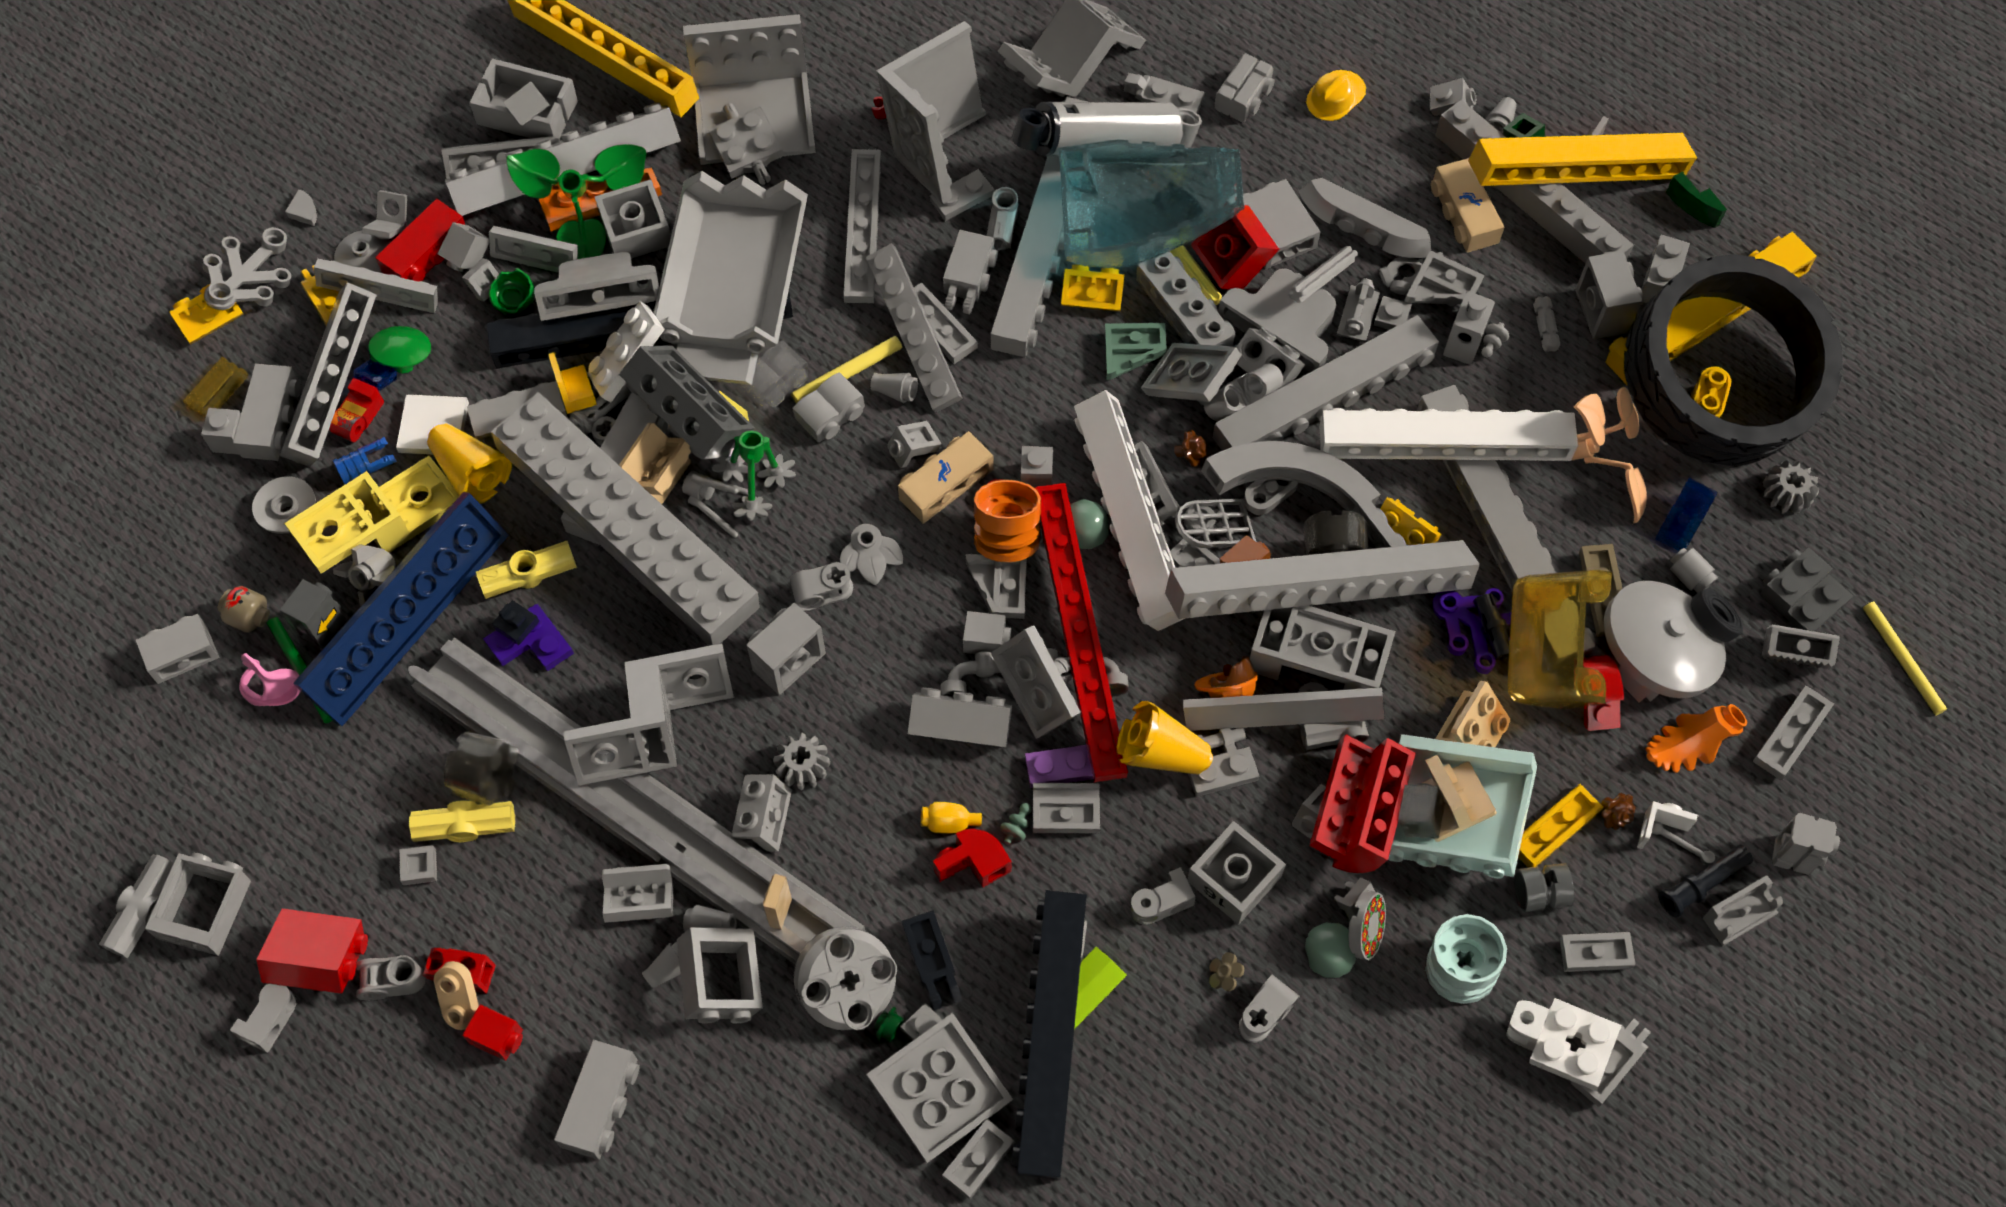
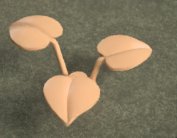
M1626 387L1618 390L1617 408L1621 421L1619 424L1604 429L1605 413L1600 397L1597 394L1586 395L1576 403L1574 408L1582 416L1588 432L1577 434L1578 447L1572 460L1584 458L1585 464L1598 463L1624 468L1626 470V484L1634 512L1633 524L1637 523L1641 519L1647 503L1646 486L1640 469L1638 467L1633 468L1631 463L1593 457L1594 453H1598L1600 446L1604 444L1605 435L1625 428L1628 439L1635 438L1638 435L1639 418L1631 395Z

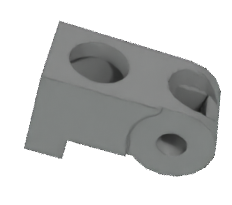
M1177 868L1168 873V883L1153 890L1141 889L1133 895L1131 915L1136 922L1144 925L1152 924L1194 906L1195 895L1182 868Z
M265 985L259 994V1003L248 1020L244 1022L237 1019L230 1031L238 1039L268 1053L296 1007L295 995L287 986Z

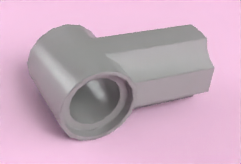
M1001 187L992 195V209L986 236L994 237V249L1004 251L1011 248L1015 221L1018 217V195L1016 191L1009 187Z
M1364 720L1299 724L1301 739L1306 750L1338 744L1345 734L1362 743L1369 739Z

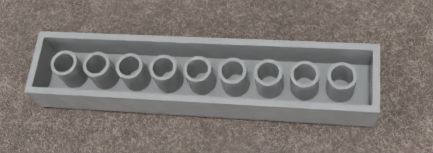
M539 392L491 430L498 451L504 454L512 464L707 645L711 646L722 643L760 608L758 592Z

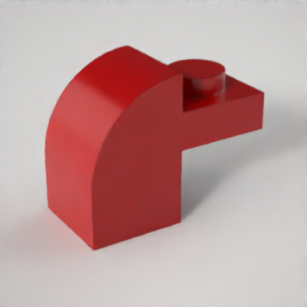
M1607 655L1575 658L1576 690L1584 696L1585 728L1588 731L1621 728L1620 700H1624V690L1617 664Z
M966 829L955 833L956 845L958 847L945 848L933 860L934 872L940 882L970 866L982 887L1012 872V861L1001 843L990 833L979 829Z

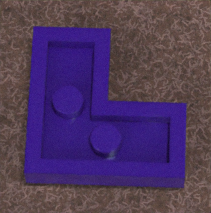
M538 604L533 605L527 610L538 617L539 623L519 646L496 630L483 638L502 666L530 649L546 671H549L574 654L570 645Z

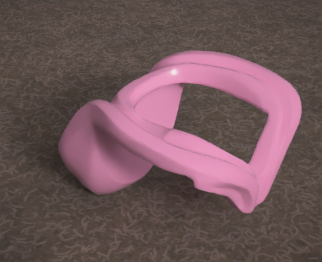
M247 653L242 654V664L248 667V669L240 679L239 690L245 700L255 706H280L288 704L297 698L300 690L293 683L300 675L292 669H278L266 672L260 666L258 660L253 659ZM255 673L263 683V695L256 694L247 686Z

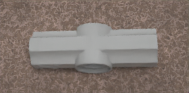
M152 854L134 886L127 887L121 893L116 905L117 914L99 943L101 947L121 957H129L145 930L173 867V862L160 855Z

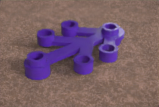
M1496 588L1488 589L1485 594H1493L1498 599L1496 607L1499 609L1504 600L1503 593ZM1455 591L1437 593L1432 602V609L1440 619L1445 620L1449 638L1448 651L1455 656H1460L1467 650L1469 642L1460 632V621L1468 626L1476 657L1474 662L1475 669L1481 674L1490 673L1496 663L1495 657L1488 651L1486 643L1488 638L1481 631L1483 625L1480 617L1468 611L1476 609L1473 600L1481 595L1461 597ZM1444 601L1452 602L1454 607H1447ZM1517 606L1511 613H1502L1500 616L1506 620L1508 626L1523 628L1528 624L1531 613L1526 607ZM1515 614H1522L1525 620H1518ZM1510 639L1516 652L1512 656L1515 658L1516 669L1525 675L1536 673L1542 664L1541 653L1533 647H1522ZM1452 642H1461L1463 648H1456ZM1524 655L1533 656L1535 661H1527ZM1480 660H1487L1490 666L1485 667L1481 665Z

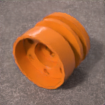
M1000 480L988 483L976 492L974 498V518L976 520L974 526V545L977 551L985 558L997 562H1016L1033 556L1039 549L1041 497L1035 488L1016 480Z

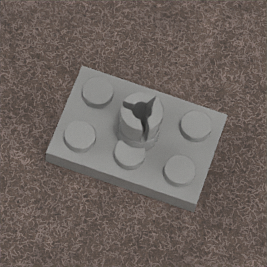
M1172 343L1141 389L1148 396L1197 400L1201 405H1204V401L1210 402L1217 394L1220 386L1233 371L1234 366L1242 355L1236 347Z
M1034 625L1024 629L991 652L1036 739L1046 735L1081 713L1074 697L1065 684L1072 678V673H1065L1072 670L1069 663L1064 658L1059 657L1054 660L1051 658L1043 639Z

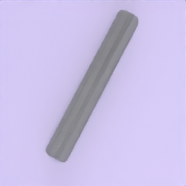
M1350 246L1341 249L1292 287V292L1289 293L1290 298L1295 299L1297 303L1306 300L1355 262V257L1358 255L1357 251L1352 250Z

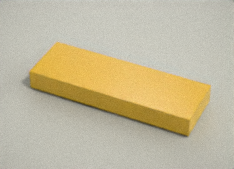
M1579 784L1523 832L1518 858L1527 867H1537L1599 814L1604 807Z

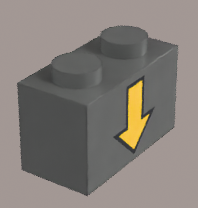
M303 579L281 607L280 611L299 638L323 650L346 619L340 611V604L331 597L333 593L328 587L319 582L313 585Z

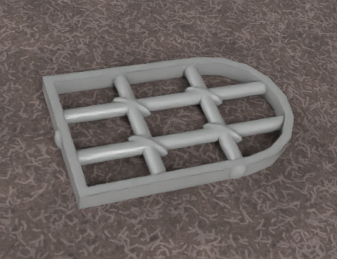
M1243 499L1194 500L1186 502L1177 511L1175 517L1176 528L1179 534L1194 546L1205 548L1234 546L1240 541H1233L1232 535L1237 532H1247L1248 536L1256 541ZM1218 505L1219 511L1217 513L1202 514L1199 507ZM1223 505H1239L1241 512L1225 513ZM1195 507L1196 512L1194 514L1181 515L1185 508ZM1231 517H1243L1245 527L1229 528L1227 520ZM1207 518H1222L1224 526L1222 528L1206 529L1204 520ZM1198 519L1200 527L1198 529L1184 530L1181 520ZM1214 533H1226L1228 541L1210 542L1208 536ZM1203 534L1204 541H1198L1190 535Z

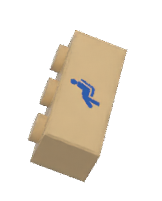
M1469 158L1437 167L1434 179L1431 181L1433 195L1439 197L1443 205L1444 217L1446 220L1451 221L1454 227L1455 238L1459 244H1463L1467 253L1499 244L1504 230V225L1484 186L1480 185L1468 162Z
M969 431L962 437H955L950 441L945 450L938 455L930 456L920 469L914 473H908L901 479L898 485L899 500L924 524L993 471V455Z

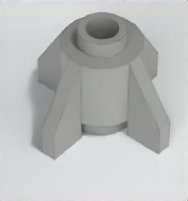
M359 544L351 549L353 561L342 563L333 568V574L345 578L349 577L351 584L360 590L358 591L360 606H362L396 568V563L393 556L386 550Z

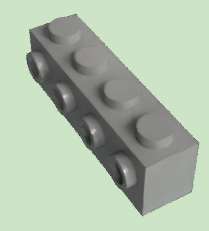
M1168 248L1137 265L1136 281L1185 344L1233 347L1235 337L1233 326L1229 321L1223 320L1218 313L1215 303L1205 297L1201 292L1198 281L1195 278H1190L1184 269L1182 261L1177 256L1174 257Z

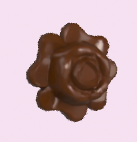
M1194 430L1184 433L1183 443L1175 446V455L1178 458L1185 457L1192 467L1201 465V459L1207 455V443L1201 436H1197Z
M1619 793L1614 799L1606 797L1601 802V805L1604 807L1601 816L1604 818V826L1606 828L1612 827L1614 830H1618L1620 827L1633 822L1636 807L1633 804L1632 795Z

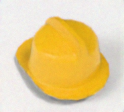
M1336 70L1320 77L1309 91L1306 101L1308 110L1321 120L1334 121L1341 119L1363 99L1366 93V86L1364 81L1351 71Z

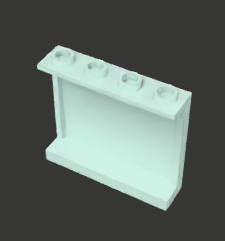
M1401 734L1399 744L1416 754L1388 860L1393 862H1402L1403 859L1411 860L1425 867H1436V865L1448 866L1452 870L1461 873H1468L1470 870L1479 871L1492 878L1514 877L1537 770L1534 753ZM1435 755H1438L1443 766L1450 764L1452 768L1464 762H1470L1497 812L1495 816L1439 842L1434 840L1409 792L1410 788L1432 778L1425 760Z

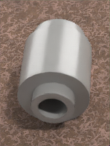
M1683 548L1670 560L1674 564L1670 570L1690 591L1695 590L1699 593L1709 588L1718 579L1713 573L1715 569L1694 548L1689 551Z

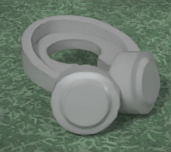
M1398 257L1391 261L1387 267L1379 269V275L1382 283L1386 287H1390L1391 291L1399 295H1405L1411 288L1422 264L1415 258ZM1410 265L1414 268L1415 274L1413 276L1404 277L1402 280H1394L1399 274L1398 268L1400 266Z

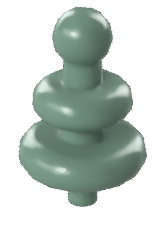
M1021 804L1020 812L1009 816L1012 824L1002 823L1000 825L1001 831L1007 835L1004 840L1005 843L1010 844L1012 839L1023 841L1026 838L1025 833L1020 828L1026 829L1029 825L1025 818L1031 813L1032 808L1030 804Z

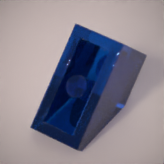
M1689 478L1655 539L1677 551L1683 548L1687 549L1718 492Z

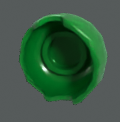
M518 268L511 272H500L491 283L488 294L492 306L508 316L524 313L533 305L535 297L531 278Z

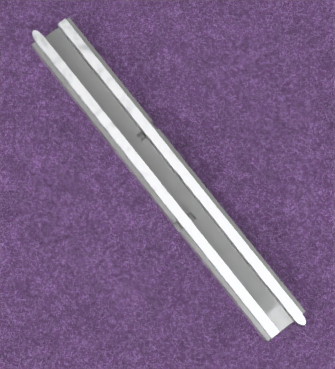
M456 638L452 641L448 640L440 650L443 656L429 672L417 666H410L408 668L410 675L415 680L411 685L415 693L655 865L668 864L673 878L718 910L734 913L740 926L745 929H754V936L795 965L807 943L824 931L840 927H852L865 931V927L746 842L741 839H735L730 831L648 773L578 786L564 742L563 731L582 727ZM602 750V751H599L598 753H599V754H608V753H610V752H612V751ZM774 874L787 878L792 897L782 930L770 927L763 908V901ZM841 937L831 942V954L839 952L842 948L843 941Z

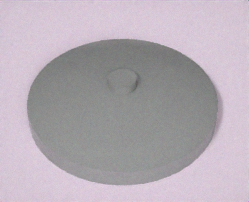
M1638 581L1621 589L1606 608L1604 632L1612 654L1633 679L1658 694L1673 698H1690L1704 693L1723 673L1726 662L1724 642L1712 636L1697 620L1691 608V596L1665 583Z

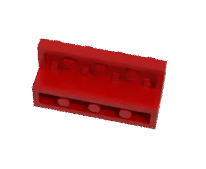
M1345 734L1339 740L1309 846L1334 858L1332 867L1350 873L1372 872L1388 861L1416 753L1389 738H1386L1373 749Z

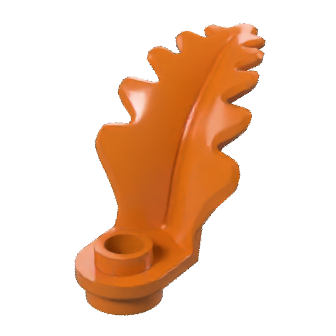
M1733 704L1727 707H1712L1704 714L1682 713L1676 718L1678 727L1663 726L1661 730L1665 737L1654 735L1652 737L1654 742L1650 741L1647 743L1648 747L1645 748L1647 752L1646 757L1656 767L1660 768L1662 766L1664 771H1668L1671 765L1675 773L1679 772L1681 762L1688 771L1695 769L1697 758L1704 764H1710L1715 760L1717 751L1724 739L1738 736L1743 732V727L1747 725L1746 717Z

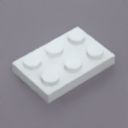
M641 301L638 302L635 308H631L626 313L622 326L617 332L610 335L606 348L589 365V371L587 372L589 378L600 396L610 403L626 383L619 374L640 346H653L665 330L650 307Z

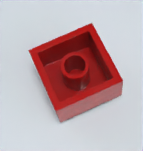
M1227 203L1191 244L1221 289H1244L1280 250L1249 205Z

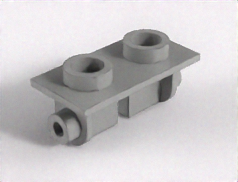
M1364 278L1357 286H1350L1337 331L1338 336L1366 343L1380 292L1374 291L1375 288L1372 280Z

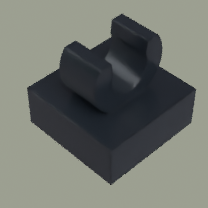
M512 600L498 613L499 616L492 622V626L496 631L519 646L539 623L536 615Z

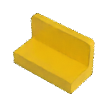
M548 354L567 414L597 405L584 364L560 371L555 354Z

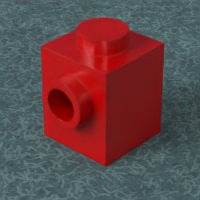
M480 1004L462 1036L470 1045L506 1061L510 1053L514 1054L519 1048L523 1038L521 1034L523 1029L516 1020Z

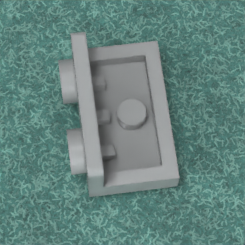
M668 864L602 870L604 885L603 918L605 923L673 917L674 886Z

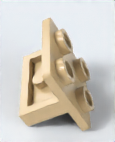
M648 423L619 466L656 500L663 504L690 464L688 457L691 453L690 445L683 438H668L655 423Z
M1480 681L1474 692L1463 691L1435 739L1496 747L1503 733L1508 729L1510 718L1488 682Z
M1435 755L1425 760L1432 778L1409 789L1418 810L1436 842L1495 816L1497 813L1470 762H1464L1452 768L1450 764L1443 766L1438 755Z

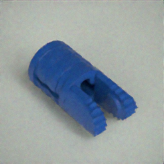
M385 437L360 447L357 451L350 452L346 456L344 455L339 459L332 460L344 485L366 471L371 474L397 462L393 454L386 455L372 463H369L366 455L383 449L388 444Z

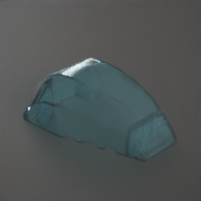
M1120 139L1059 148L1065 258L1073 263L1102 268L1134 266L1204 235L1229 221L1245 208L1239 149L1200 146V149L1186 148L1182 144L1162 146L1156 145L1155 142L1145 141L1142 144H1137Z

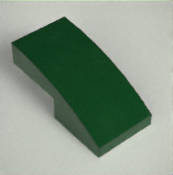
M1683 171L1672 177L1666 191L1667 195L1695 219L1713 228L1719 226L1727 208L1713 191L1708 188L1699 192Z

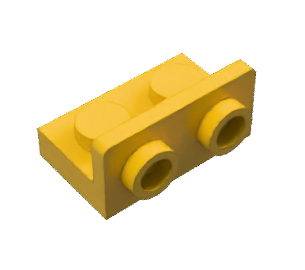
M1072 265L1071 269H1065L1061 306L1120 312L1124 275L1119 274V270L1114 268H1101V272L1089 271V266Z
M210 284L203 287L199 291L201 294L192 300L186 297L176 302L172 306L174 310L169 312L190 345L244 315L236 302L231 308L226 310L210 307L204 299L205 290Z

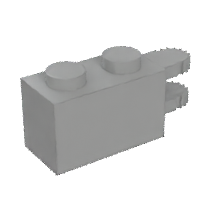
M959 230L943 277L944 294H948L945 301L946 309L952 310L956 304L957 297L965 298L963 313L970 314L975 301L979 300L981 291H987L990 281V274L987 273L989 267H995L998 257V250H994V237Z

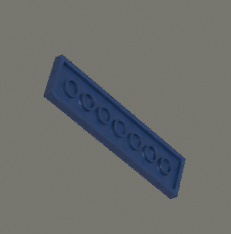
M463 492L293 684L327 714L331 720L343 726L509 535L470 493Z

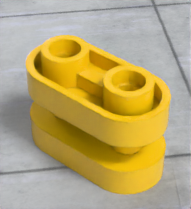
M1720 367L1706 368L1700 375L1690 396L1707 412L1719 418L1725 410L1731 387L1729 373Z

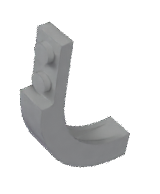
M1284 441L1251 442L1225 449L1210 456L1205 460L1201 470L1219 495L1233 487L1256 480L1283 479L1298 481L1318 489L1337 501L1353 517L1376 548L1407 546L1404 538L1399 533H1395L1390 527L1384 512L1374 506L1381 495L1374 486L1344 461L1316 448Z

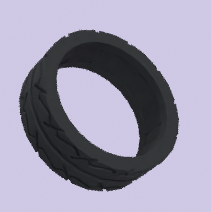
M1736 254L1703 259L1687 266L1673 277L1645 304L1644 309H1641L1632 323L1625 344L1627 351H1624V374L1628 390L1634 397L1632 401L1642 419L1657 436L1664 438V442L1680 453L1703 462H1710L1711 464L1734 466L1754 463L1785 448L1815 425L1823 417V412L1826 413L1837 396L1842 375L1840 370H1843L1842 345L1837 327L1832 324L1834 320L1816 293L1807 284L1801 283L1800 278L1784 267L1764 259H1755L1752 256ZM1699 297H1721L1739 302L1755 310L1773 325L1783 338L1792 356L1796 374L1795 396L1791 410L1782 423L1757 427L1727 422L1707 412L1688 395L1672 369L1667 350V326L1675 305L1685 300Z

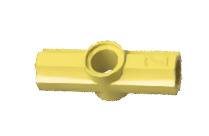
M564 541L535 552L520 550L514 553L510 560L476 571L483 595L487 599L519 587L534 588L541 583L542 579L577 568L568 541ZM526 567H532L528 572H521Z
M455 801L448 804L447 808L412 811L409 817L411 839L413 842L449 839L453 842H469L476 840L478 835L514 832V805L512 801L479 805L472 801Z

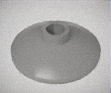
M363 230L348 235L337 246L334 261L382 273L375 257L391 241L363 234Z
M276 478L266 483L256 493L252 503L253 516L256 522L269 532L278 534L289 533L290 531L284 523L314 505L316 497L312 488L299 478ZM286 507H292L289 511L282 512Z

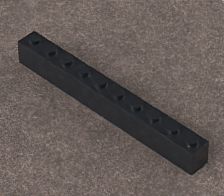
M789 291L783 319L793 318ZM656 301L644 303L654 313ZM636 305L541 321L539 314L533 313L525 317L499 319L496 322L486 323L490 354L496 369L550 360L548 355L550 353H554L556 358L602 351L606 348L610 335L617 332L624 323L626 313L631 308H635Z

